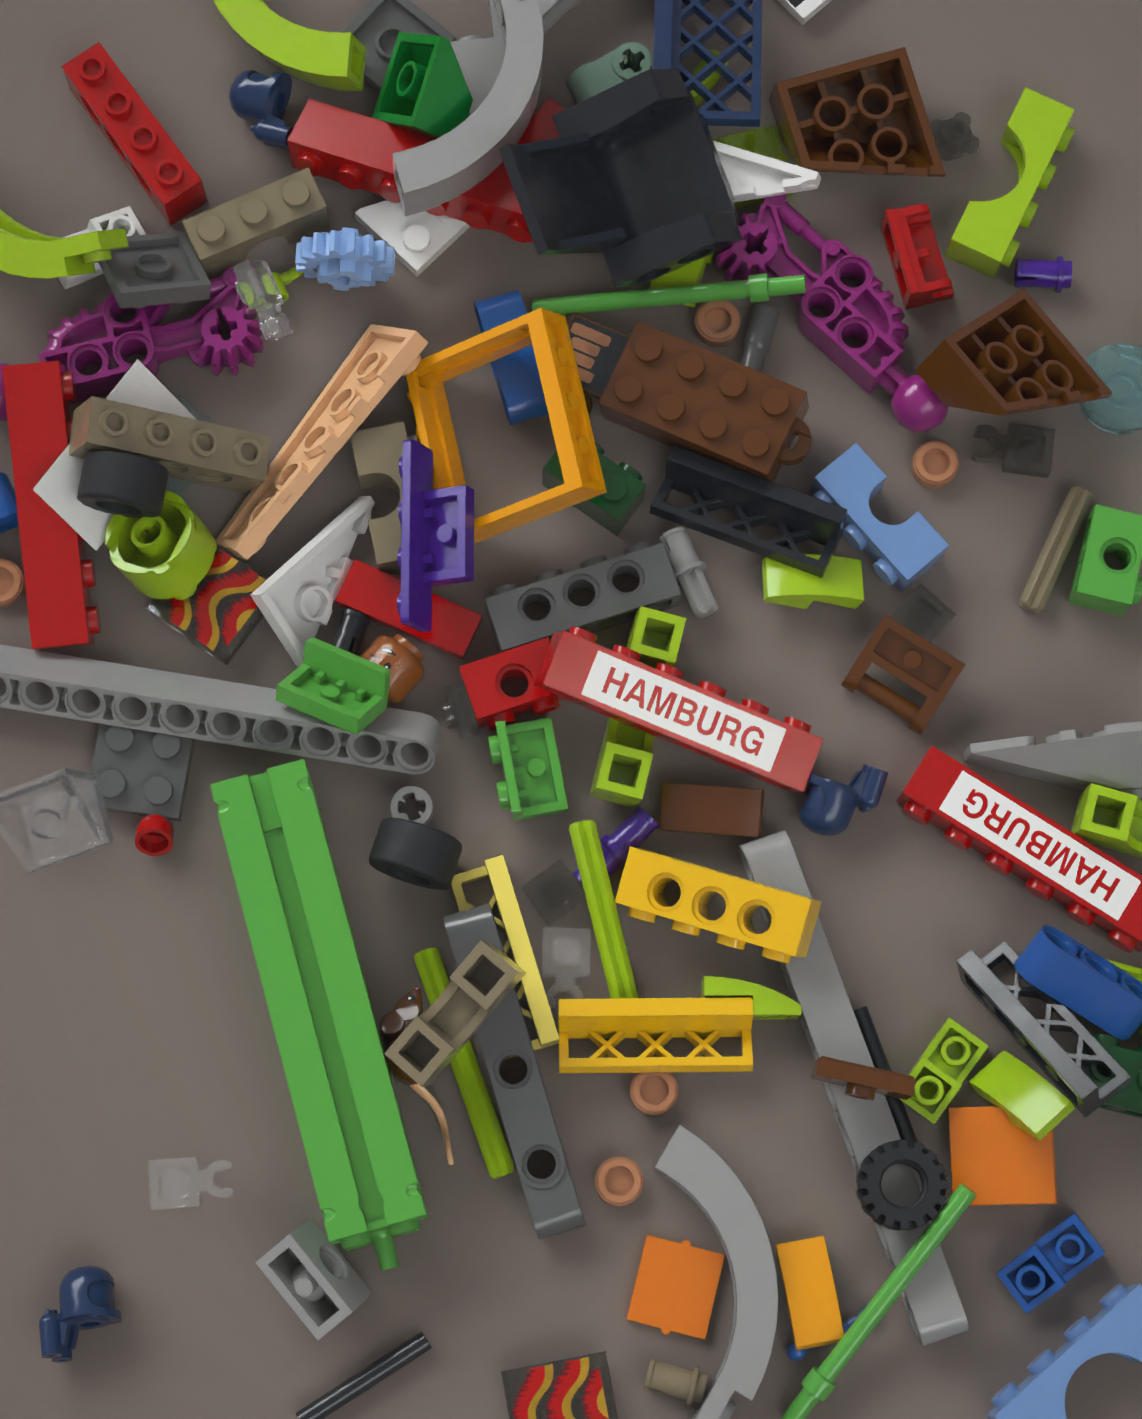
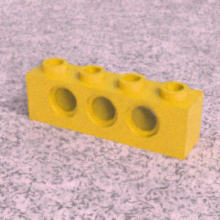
M630 847L615 898L616 903L629 906L628 916L654 923L656 915L673 920L671 929L694 936H699L701 928L718 933L717 943L744 950L746 942L763 947L761 956L787 964L790 963L791 956H807L822 903L819 900L636 847ZM675 880L680 886L681 895L676 904L669 906L664 900L663 891L667 883ZM719 893L725 900L726 909L719 919L714 920L709 915L707 906L710 898ZM764 906L771 914V925L767 931L760 934L755 930L752 918L755 911Z

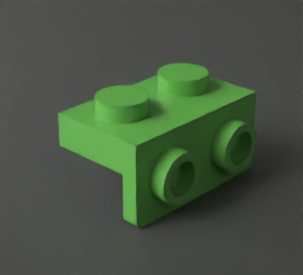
M311 637L304 644L303 664L277 684L276 701L290 706L300 713L308 714L330 723L340 730L358 735L387 709L391 672L384 666Z
M551 717L505 725V720L495 722L496 735L488 736L492 764L502 763L505 781L496 782L501 810L510 809L512 822L568 812Z

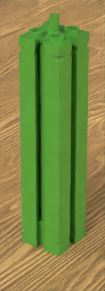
M300 759L267 768V772L250 777L248 774L212 783L210 787L213 799L217 807L219 822L320 1210L323 1214L328 1240L334 1245L341 1244L343 1250L346 1249V1251L374 1244L381 1271L399 1267L400 1264L393 1238L422 1230L420 1221L430 1217L422 1193L386 1055L384 1054L382 1038L305 759Z

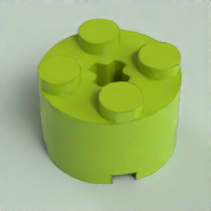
M165 490L162 511L158 517L131 518L114 514L109 521L105 533V544L109 548L110 559L139 592L154 599L175 598L177 600H184L192 596L197 589V585L208 573L214 559V553L217 550V541L206 525L179 495Z

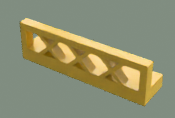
M752 997L559 999V1073L752 1072L751 1029L753 999ZM720 1037H741L742 1056L722 1057L711 1046ZM624 1038H637L647 1049L639 1057H625L615 1047ZM672 1038H685L696 1048L687 1057H673L663 1046ZM568 1039H590L599 1049L590 1058H569Z

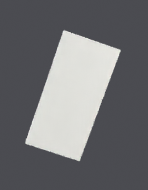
M138 359L106 398L111 401L197 420ZM69 444L33 490L97 551L105 541L106 529L114 514L92 509L77 500L84 459L69 456Z

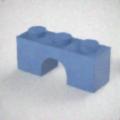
M855 443L814 477L810 491L813 493L812 497L847 509L843 536L856 551L860 552L863 549L875 562L873 568L884 583L889 586L895 584L903 592L943 558L949 544L919 511L907 521L897 525L882 523L874 517L869 507V500L882 490L887 476L862 448Z

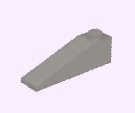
M1142 721L1104 725V731L1092 734V737L1085 738L1083 733H1078L1075 729L1059 731V734L1046 737V743L1037 744L1036 737L1033 736L972 743L963 752L965 763L1084 791L1093 783L1136 795L1142 801Z

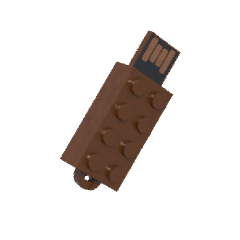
M573 313L568 323V329L582 389L590 396L599 399L598 403L605 419L670 447L678 446L772 482L775 481L782 465H796L802 462L810 452L812 445L811 432L803 421L809 409L807 391L640 321H637L631 336H628ZM795 436H798L796 445L793 449L789 450Z

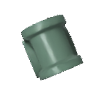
M628 42L596 61L589 62L576 69L567 78L565 85L578 104L633 76L652 69V56L644 45L637 42Z

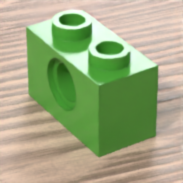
M1095 504L1086 518L1068 601L1069 604L1118 616H1123L1132 603L1138 605L1142 596V577L1138 576L1142 560V515ZM1113 553L1122 560L1124 568L1122 570L1109 568L1104 561L1103 554Z

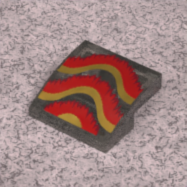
M217 544L212 565L206 576L197 585V589L192 596L184 600L153 598L146 609L155 618L186 636L193 645L227 665L264 617L250 594L262 585L267 578Z
M606 1351L501 1371L509 1419H618Z

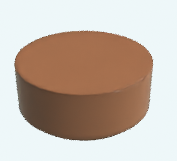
M729 301L705 302L698 308L695 315L694 329L697 337L704 344L711 347L726 346L736 338L739 332L740 314L737 308Z
M936 440L928 441L916 450L912 458V475L923 487L929 489L943 488L954 479L959 466L958 456L955 450L947 443Z
M0 559V607H6L15 604L24 595V572L12 561Z
M670 1072L636 1073L630 1084L629 1095L632 1104L638 1111L646 1115L657 1116L664 1114L674 1105L678 1096V1085Z
M612 1157L604 1161L595 1175L597 1194L605 1203L612 1206H626L632 1203L640 1195L644 1182L641 1169L634 1161L626 1157Z

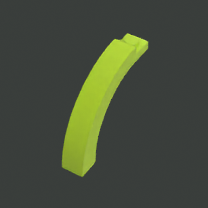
M213 0L230 26L259 54L282 71L320 87L363 92L366 47L351 32H324L294 24L272 11L264 0Z
M0 209V271L8 274L44 279L96 273L94 263L111 260L112 250L129 247L125 228L94 231L67 238H59L31 230L12 219Z

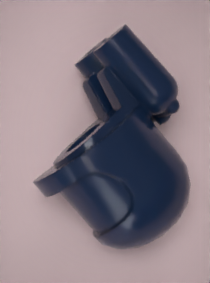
M247 70L240 73L234 79L229 92V100L233 111L238 117L256 123L250 127V130L265 145L289 150L287 140L293 127L284 122L282 118L291 95V76L283 72H275L272 76L260 74L255 70Z
M863 764L862 770L855 773L848 785L810 773L808 778L810 783L802 807H799L798 810L800 821L807 829L819 835L834 836L840 834L847 829L855 807L860 812L865 813V811L869 812L879 804L889 772Z
M83 1266L75 1268L66 1274L59 1287L60 1313L58 1314L57 1310L47 1309L39 1320L42 1358H52L54 1363L71 1361L72 1350L76 1348L79 1331L122 1322L121 1311L114 1307L113 1287L115 1284L113 1277L108 1271L97 1266Z

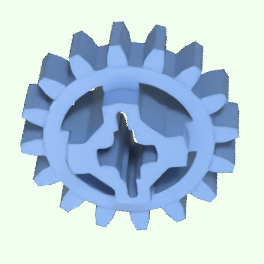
M342 227L340 231L331 230L330 233L314 232L313 238L303 236L301 237V242L296 243V271L304 272V277L307 279L317 278L318 283H328L333 286V289L340 291H349V288H359L360 286H376L377 281L388 282L389 276H394L395 248L387 246L386 240L374 241L373 235L363 236L358 233V229Z

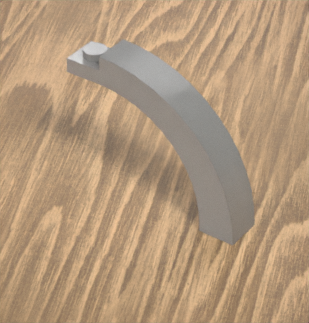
M493 0L506 50L501 70L488 96L464 122L450 132L421 146L392 153L394 180L405 216L427 211L449 202L470 190L489 176L503 162L499 148L508 144H518L529 125L537 105L542 82L544 34L542 14L538 0Z
M679 1125L653 1170L677 1185L687 1194L714 1228L729 1265L734 1300L733 1324L723 1362L692 1419H730L736 1407V1403L730 1400L733 1392L752 1401L764 1377L770 1359L777 1327V1273L764 1223L745 1187L715 1151L696 1135Z

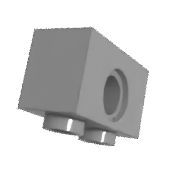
M312 1217L307 1219L255 1262L317 1341L373 1294L333 1243L329 1242L328 1237Z

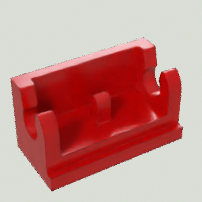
M926 203L886 210L880 227L905 310L952 299L954 296L953 285L946 273L932 227L930 210Z

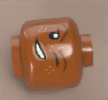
M396 634L393 638L386 635L377 637L360 656L390 670L388 702L401 703L424 677V668L421 664L425 659L423 654L400 634Z

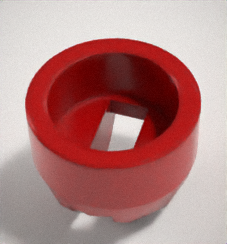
M160 814L148 815L142 818L136 828V848L149 856H161L168 853L172 849L174 839L172 823Z

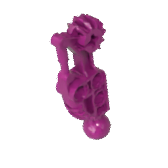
M786 194L765 197L760 206L759 213L742 214L739 219L738 228L743 240L717 251L720 254L716 256L715 264L717 269L726 270L724 277L726 282L737 279L749 280V275L768 273L769 278L805 275L806 293L788 295L799 308L797 325L801 333L869 395L879 385L892 396L891 407L893 415L900 426L912 432H927L940 425L948 414L949 406H945L920 375L910 376L898 365L904 352L902 343L909 336L908 326L902 322L905 314L902 308L895 307L892 302L894 295L889 290H882L883 283L874 275L872 265L868 260L860 255H855L838 240H826L809 225L810 222L786 201ZM781 222L797 236L801 235L820 253V275L812 272L790 252ZM846 277L854 278L861 286L855 288L847 287L841 282V279ZM820 307L827 310L830 316L818 318L812 315L809 309ZM854 337L860 340L863 346L861 348H850L845 345L842 339Z
M231 267L224 272L223 276L209 279L211 283L210 298H215L191 319L159 326L167 314L170 305L177 303L149 305L143 308H120L112 292L104 301L95 303V309L87 311L86 307L79 309L80 314L72 319L68 317L61 319L60 327L57 330L51 329L46 334L49 340L48 346L41 353H38L40 362L59 360L66 367V372H73L76 384V400L69 401V404L88 400L92 396L101 397L109 395L133 364L126 363V360L135 353L147 355L141 363L155 377L158 375L160 364L189 355L193 363L201 368L211 364L212 373L216 376L223 371L224 367H229L231 374L237 376L239 373L238 364L242 362L246 366L253 368L255 358L252 353H263L264 342L259 337L265 333L263 323L255 320L256 308L244 301L243 294L247 290L244 271L238 267ZM126 312L136 314V316L127 323H120L116 321V318L120 314ZM218 312H222L226 331L230 334L231 338L228 340H222L221 338L222 330ZM0 363V421H8L2 366H8L9 364ZM90 364L101 366V369L96 374L88 376L81 374L82 370Z

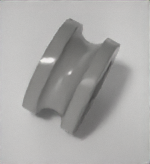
M407 786L397 791L391 800L390 811L392 817L409 820L407 813H399V806L405 807V799L415 797L417 804H425L426 807L424 813L418 811L419 819L411 821L428 825L433 817V803L430 795L424 789L417 786Z

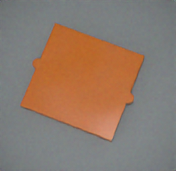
M646 1235L626 1320L661 1328V1333L665 1335L673 1331L705 1340L725 1255L693 1247L688 1240L677 1243Z

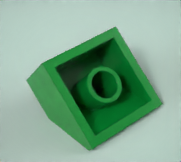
M398 33L372 118L439 138L453 130L470 116L469 111L473 98L449 39L442 36Z

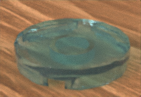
M1125 343L1106 345L1093 352L1086 362L1113 394L1105 399L1082 402L1079 405L1087 421L1100 430L1118 435L1130 434L1132 431L1142 428V348Z

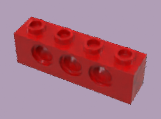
M100 42L61 66L71 92L170 226L208 202L201 178Z

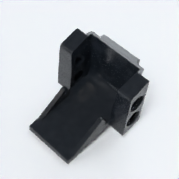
M679 69L646 70L553 115L552 118L559 138L527 144H508L499 148L537 254L603 253L615 287L644 285L743 240L736 223L738 214L733 204V200H735L705 118L699 113L691 92L686 90Z

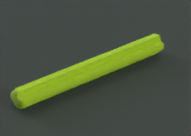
M436 947L427 948L414 955L430 1006L450 983L439 950ZM469 1040L450 1063L489 1175L492 1179H498L514 1172V1164L471 1041Z

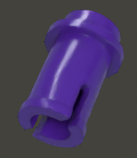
M1058 256L1057 260L1016 258L1015 267L1017 269L1014 271L1015 288H1055L1056 293H1060L1062 288L1070 289L1072 261H1064L1063 256Z

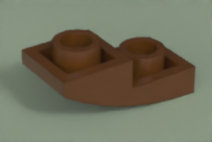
M663 783L659 830L761 838L765 791L736 787Z

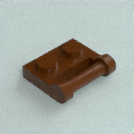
M885 614L841 686L852 693L855 689L909 722L911 724L909 729L921 735L966 664ZM871 663L876 664L927 696L928 698L921 708L867 675L866 671Z

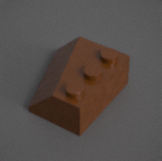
M905 47L780 81L775 84L769 97V103L781 141L798 166L817 172L945 177L946 173Z
M1025 289L1020 290L945 338L915 370L945 406L997 416L1105 399L1113 394Z

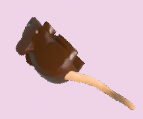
M420 988L412 989L402 996L394 1009L382 1018L380 1031L384 1039L388 1040L387 1050L412 1020L422 1014L423 1002ZM386 1056L389 1070L393 1076L403 1084L409 1085L435 1112L441 1128L448 1164L453 1165L449 1130L441 1105L425 1086L421 1087Z

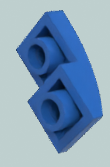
M1074 1212L996 1272V1274L1027 1314L1064 1287L1067 1281L1103 1256L1105 1251L1076 1212Z

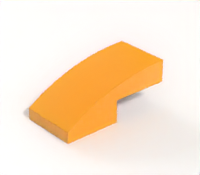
M824 1236L776 1244V1256L785 1291L786 1309L796 1351L838 1343L844 1336Z

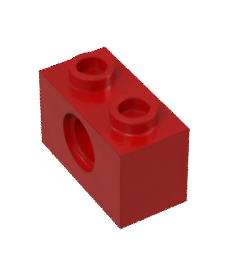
M548 637L459 666L460 679L478 729L488 726L490 731H495V722L505 720V725H510L516 722L515 716L533 711L534 716H539L561 707L560 701L566 699L533 686L550 644ZM518 678L523 680L528 688L523 695L510 697L502 691L501 687L506 680Z

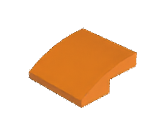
M997 1106L948 1108L952 1193L961 1183L968 1186L977 1194L969 1206L1058 1204L1054 1129L1039 1141L1013 1125L1005 1111Z

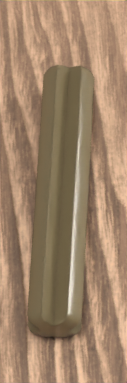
M1072 486L1068 491L1020 597L1019 606L1024 610L1039 614L1044 609L1092 502L1093 494L1090 491L1079 486Z

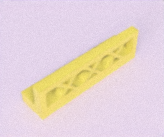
M500 855L485 860V866L454 875L451 886L459 912L475 907L466 902L462 884L489 877L494 893L489 904L492 910L497 903L501 920L494 917L497 926L505 929L507 941L503 947L504 953L506 955L508 950L511 949L514 962L526 972L520 980L521 987L517 992V996L520 1001L523 994L525 995L529 1011L521 1007L523 1016L533 1021L538 1039L531 1041L533 1050L536 1051L559 1044L560 1038L504 856ZM510 1056V1057L506 1058L505 1060L510 1059V1058H513V1057H517V1056Z

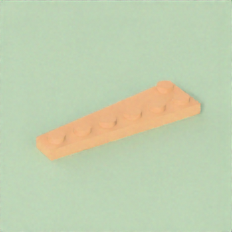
M370 324L268 466L266 481L251 490L217 537V546L227 554L244 560H248L253 554L257 553L265 544L268 535L401 376L410 374L418 366L421 360L420 353L429 342L415 330Z

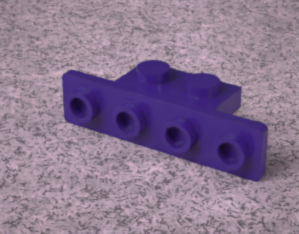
M414 439L403 441L402 456L399 459V473L402 479V501L398 506V517L402 526L401 547L397 554L398 565L401 570V592L397 597V610L402 624L419 632L431 631L432 586L474 581V489L467 485L433 489V452Z

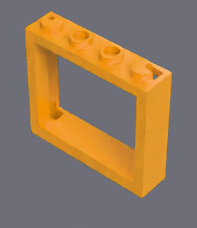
M544 308L536 309L420 360L418 366L410 374L406 375L409 388L407 397L413 406L417 424L415 430L417 441L433 452V489L466 485L443 382L533 345L565 484L474 519V544L607 492L566 316Z

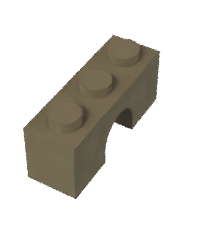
M309 168L182 221L186 236L208 279L224 273L228 268L239 267L248 263L247 253L254 246L267 239L280 236L286 237L290 245L300 241L303 236L309 237L314 232H321L330 228L327 206Z
M404 421L355 431L350 439L361 490L377 486L387 487L399 496L400 503L402 501V479L399 473V459L402 456V445L404 440L414 439L417 441L416 435L407 436ZM397 506L387 516L368 520L377 567L388 574L401 572L397 554L401 547L402 525L399 521Z
M481 940L449 977L451 981L438 999L423 1014L416 1016L384 1054L421 1087L431 1085L526 972L493 943Z

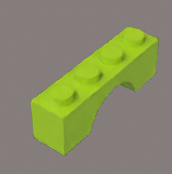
M1025 87L1000 141V144L1014 160L1018 173V183L1012 191L998 199L991 201H969L945 253L946 257L993 279L1000 264L1006 267L1010 266L1021 243L1013 239L1019 226L1028 229L1039 204L1031 200L1037 188L1043 191L1047 190L1058 167L1051 164L1050 161L1055 151L1065 153L1076 130L1068 125L1075 109Z
M640 606L633 618L626 648L641 654L639 662L656 668L657 663L674 667L686 618ZM608 718L589 797L635 808L643 799L653 758L655 736Z
M1091 783L1080 794L1071 832L1092 845L1142 858V801L1136 795Z

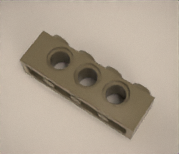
M92 396L73 412L69 456L84 459L87 453L93 451H114L132 454L163 465L169 472L168 477L246 493L266 481L270 436Z

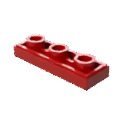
M354 560L335 599L337 605L363 613L377 623L464 660L483 620L481 614L432 593L431 631L419 632L401 623L397 610V597L401 592V579L359 560Z

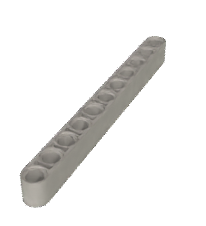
M0 644L1 708L407 774H422L433 767L442 735L441 726L438 721L431 715L421 712L387 707L382 714L358 735H355L351 732L340 730L336 726L311 715L300 713L296 709L276 701L277 689Z
M785 830L739 845L740 856L748 880L812 898L794 848ZM763 906L759 910L768 930L771 925V914ZM818 916L807 956H791L789 964L779 962L792 1000L799 1003L802 1007V1015L799 1019L815 1061L819 1057L825 1056L874 1067ZM823 1082L857 1175L862 1161L872 1150L884 1143L901 1140L885 1095L875 1093L873 1101L845 1095V1086ZM895 1164L884 1172L881 1180V1189L884 1197L890 1203L897 1206H909L919 1198L921 1192L910 1166ZM931 1220L925 1225L911 1230L887 1229V1227L874 1222L892 1272L931 1223ZM939 1244L900 1295L915 1336L922 1347L969 1330L965 1311Z

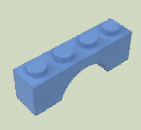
M1120 1283L1112 1288L1099 1301L1103 1309L1090 1321L1086 1316L1081 1317L1064 1332L1063 1336L1067 1339L1065 1344L1055 1353H1052L1049 1348L1043 1351L1027 1366L1031 1374L1022 1383L1016 1386L1012 1381L992 1397L990 1401L995 1407L986 1416L989 1419H1067L1065 1411L1067 1385L1074 1372L1085 1361L1097 1355L1112 1353L1134 1363H1142V1286L1140 1284H1130L1125 1288Z

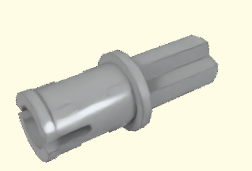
M680 526L663 533V536L659 537V542L664 543L676 581L681 584L695 617L701 619L715 613L718 610V605L704 575L707 565L704 561L699 560L686 527Z

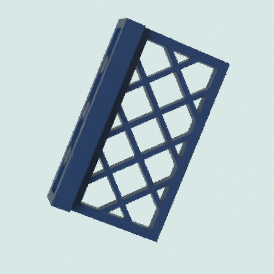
M655 0L653 69H679L682 80L685 82L686 90L691 91L693 89L707 102L698 110L704 116L707 126L760 127L762 0H724L731 8L718 19L703 7L710 0ZM682 2L686 5L683 10H681ZM751 4H753V11L748 8ZM694 13L708 25L707 28L695 37L681 26V23ZM738 15L752 25V29L741 38L735 36L725 27L726 24ZM715 33L731 45L717 57L702 45ZM681 40L685 43L682 48H680ZM750 42H752V50L747 46ZM693 51L707 63L694 76L680 64V61ZM738 52L752 64V67L739 77L724 65ZM715 71L730 83L716 96L701 83ZM750 80H751V88L746 84V83H748ZM739 91L751 102V112L731 111L723 102Z

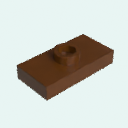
M825 1056L819 1057L814 1062L811 1079L845 1086V1095L871 1101L874 1100L875 1093L908 1100L913 1097L916 1083L914 1076Z

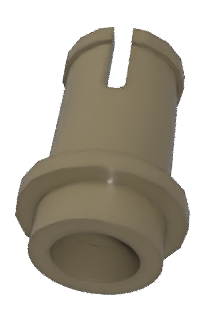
M651 1358L643 1390L686 1399V1405L691 1406L692 1401L702 1403L708 1374L699 1372L700 1366L695 1365L694 1370Z

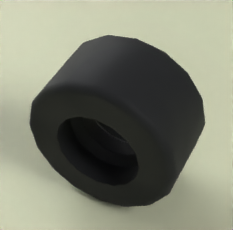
M114 451L89 452L84 458L77 500L85 506L109 514L131 518L158 517L162 511L169 472L163 465L140 456Z
M389 817L383 819L380 823L369 856V863L376 870L403 882L429 889L444 890L448 889L451 885L462 852V843L455 837L431 826L402 818Z

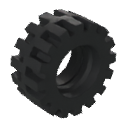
M908 1140L890 1141L872 1150L862 1161L855 1181L857 1182V1199L860 1200L861 1208L865 1214H868L872 1221L878 1225L892 1230L915 1229L932 1220L939 1213L940 1208L944 1206L947 1198L945 1193L948 1189V1180L945 1179L944 1174L946 1170L943 1163L940 1164L937 1160V1155L932 1150L923 1147V1144ZM905 1164L912 1167L919 1174L922 1181V1190L919 1198L913 1204L897 1206L890 1203L884 1197L881 1189V1180L884 1172L890 1166Z

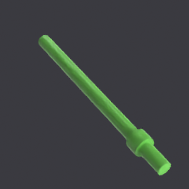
M768 273L749 275V280L532 299V311L544 308L561 315L746 298H750L751 303L770 301V296L806 293L805 275L769 278Z
M963 1183L957 1187L820 1367L813 1366L801 1382L804 1388L783 1413L782 1419H805L819 1400L824 1402L837 1386L834 1380L975 1199L977 1194Z

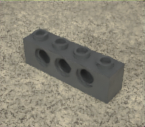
M649 541L640 542L629 546L624 550V555L607 560L605 555L595 556L583 561L580 564V569L564 574L561 569H555L540 574L535 578L536 582L518 587L517 583H510L494 589L491 592L492 596L485 598V611L499 653L546 637L551 641L555 632L563 630L569 632L571 626L594 633L632 621L640 606L658 611L679 606L681 592L664 543L651 546ZM628 575L636 580L638 587L632 592L624 593L617 590L612 582L619 576ZM584 589L593 595L594 600L587 606L579 607L572 604L568 596L574 590ZM532 603H541L549 609L550 613L545 619L534 621L526 617L524 610Z

